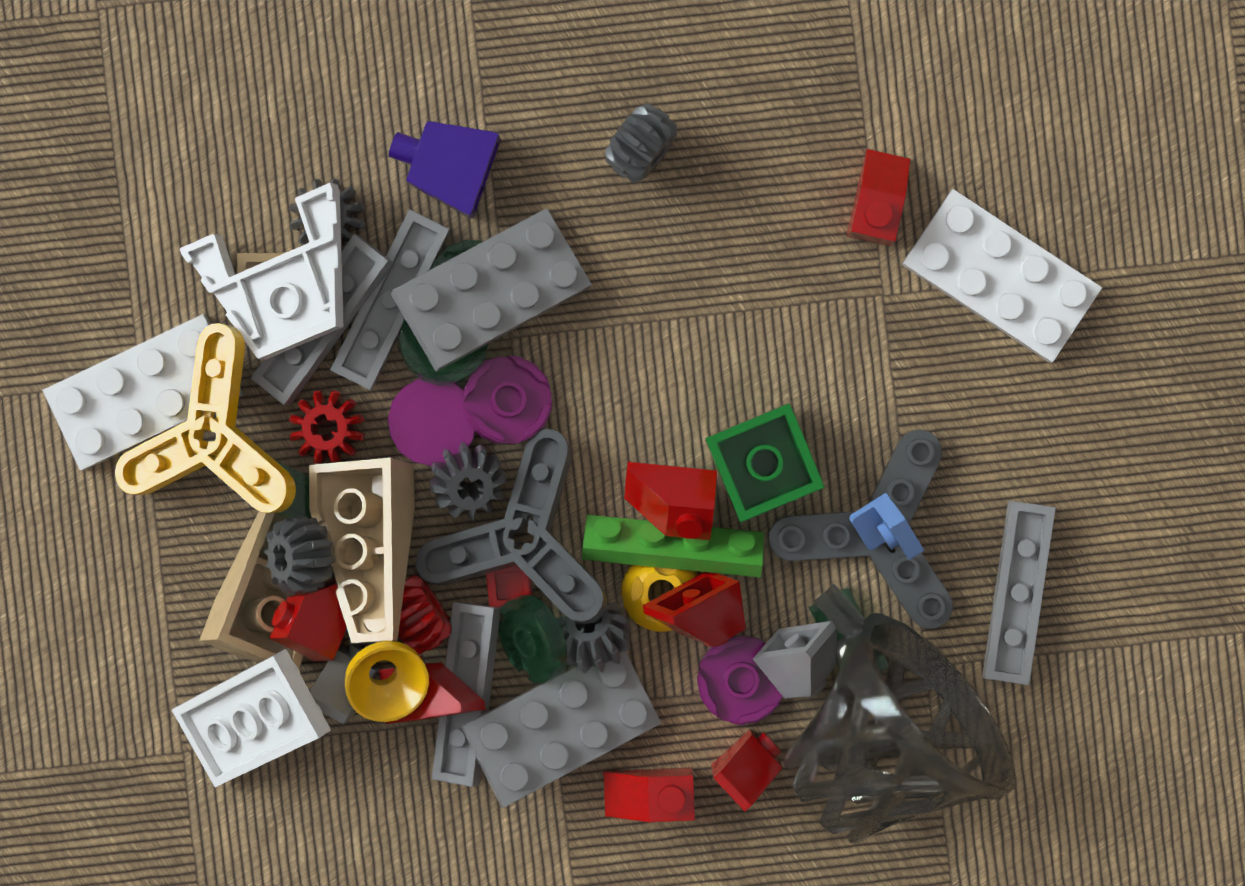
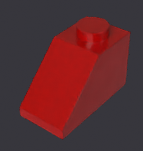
M866 149L846 237L885 246H891L896 241L906 198L910 158Z
M627 462L624 499L665 536L710 540L715 508L717 470Z
M704 572L643 605L644 614L681 635L699 641L709 647L724 645L731 637L746 630L740 581L718 573Z
M336 579L325 583L324 588L317 589L315 592L298 593L287 597L286 601H283L278 606L273 615L272 625L274 629L269 639L313 661H333L347 629L336 595L338 588Z
M441 662L425 663L429 675V686L422 703L409 715L395 721L386 722V724L413 722L486 710L485 701ZM395 668L379 670L380 680L389 678Z
M749 729L711 764L713 778L746 812L783 768L777 758L782 751L765 732L757 737Z
M692 767L603 771L606 817L643 822L695 821Z

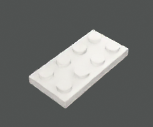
M954 189L949 192L901 264L1049 363L1055 360L1102 289L1101 286Z
M202 314L42 390L80 471L87 470L187 421L197 341L203 329L211 325L207 315ZM241 387L239 397L244 395Z
M286 649L172 709L214 787L308 744L331 731L321 708L315 702L300 675L298 667L292 661Z

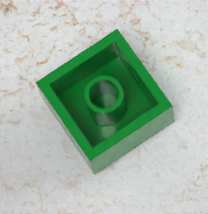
M790 403L704 438L739 522L825 488Z

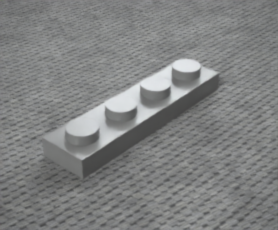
M409 209L386 255L394 263L359 310L330 369L331 371L369 390H373L406 323L404 316L391 296V292L393 289L433 268L450 234V229Z
M354 234L341 251L343 328L263 360L251 377L253 381L283 405L291 406L394 263L359 235Z
M1008 500L982 673L984 679L1029 685L1056 507Z
M462 601L453 602L450 623L452 625V633L449 635L445 666L485 701L486 710L439 717L432 780L470 787L480 784L481 766L461 725L489 710L501 607Z

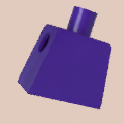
M427 121L420 139L396 132L388 157L411 165L406 180L411 186L466 217L474 219L501 138L498 133Z

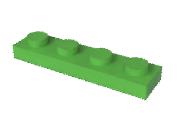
M586 515L582 560L761 578L764 532L712 527L710 540L686 539L665 536L647 520Z

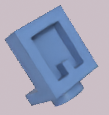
M887 493L879 496L849 517L868 550H874L886 542L891 550L899 546L908 560L924 551L908 522Z

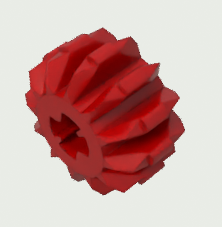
M335 390L330 394L328 403L322 391L313 392L315 407L310 402L301 399L298 402V406L306 413L305 417L291 415L289 419L293 424L302 425V431L293 432L289 435L290 440H306L300 447L298 454L305 457L315 449L314 464H323L327 451L332 463L341 462L342 457L339 448L347 455L354 456L357 450L348 442L349 439L360 441L365 439L363 432L353 431V425L365 422V416L354 415L350 417L348 415L355 408L356 401L349 399L339 408L341 392ZM324 416H326L328 421H336L338 430L331 431L334 437L330 440L327 435L318 433L317 426L324 424L321 421Z
M413 575L405 580L398 638L404 644L414 649L418 655H421L441 645L452 633V625L436 594L431 591L426 582Z

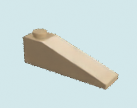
M393 458L309 465V510L312 518H316L320 526H326L328 531L327 539L333 542L331 555L335 558V561L331 563V567L338 586L336 595L351 642L397 641L415 511L414 465Z
M293 478L296 494L292 505L287 510L280 513L258 512L214 600L199 641L235 656L259 663L286 649L292 661L299 669L303 655L269 639L274 629L272 618L276 609L283 601H286L287 597L295 594L283 593L279 585L272 583V572L270 569H266L268 556L264 553V550L269 546L266 539L267 533L273 531L275 523L288 518H312L309 510V484Z

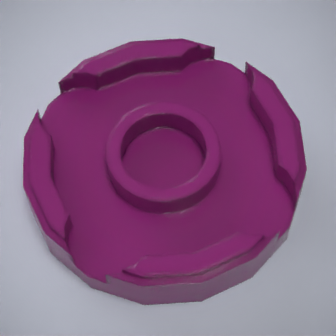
M500 356L489 359L470 375L463 391V409L468 423L482 438L495 444L515 445L529 440L545 426L552 411L550 385L544 373L534 363L519 356Z
M438 377L417 379L403 387L392 401L388 415L390 437L399 452L413 462L432 466L433 462L446 463L442 454L444 448L450 450L455 455L459 453L461 442L466 443L469 447L474 441L476 431L469 425L463 409L464 389L453 381Z
M736 635L731 637L724 645L708 649L700 661L697 683L700 698L712 714L724 721L745 725L759 722L774 712L783 696L753 660L766 644L765 642L756 637Z

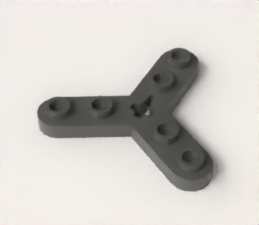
M553 429L540 430L530 438L524 449L504 519L436 538L425 543L418 551L416 557V568L419 575L432 584L443 586L518 565L559 610L574 622L589 624L601 618L608 602L605 590L550 533L572 460L570 442L561 433ZM528 523V533L534 536L532 544L524 543L522 550H519V543L514 541L513 538L515 533H523Z
M912 430L904 434L897 442L868 503L887 493L908 524H910L940 463L942 449L937 437L925 430ZM856 511L786 516L779 518L771 526L768 534L770 548L776 556L783 560L799 561L869 556L902 607L917 625L926 629H935L944 625L950 619L953 611L952 599L923 554L920 553L908 560L899 546H896L895 550L890 553L884 544L874 550H868L849 520L850 515Z

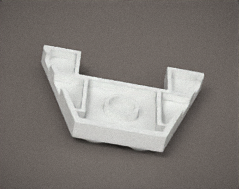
M328 183L295 198L309 243L236 275L222 235L212 234L180 248L187 263L193 264L202 277L200 281L208 292L213 293L227 311L225 315L233 326L241 332L244 341L258 359H269L343 328L340 190L337 184Z

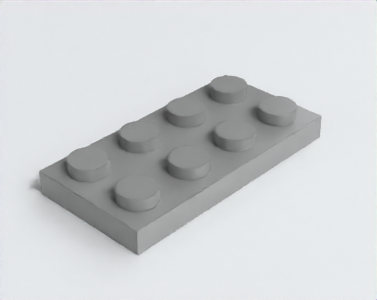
M546 208L393 289L391 296L437 372L588 290L592 284Z
M626 651L620 652V664L611 661L605 663L603 673L596 666H592L584 674L576 665L461 725L501 807L504 808L661 724Z

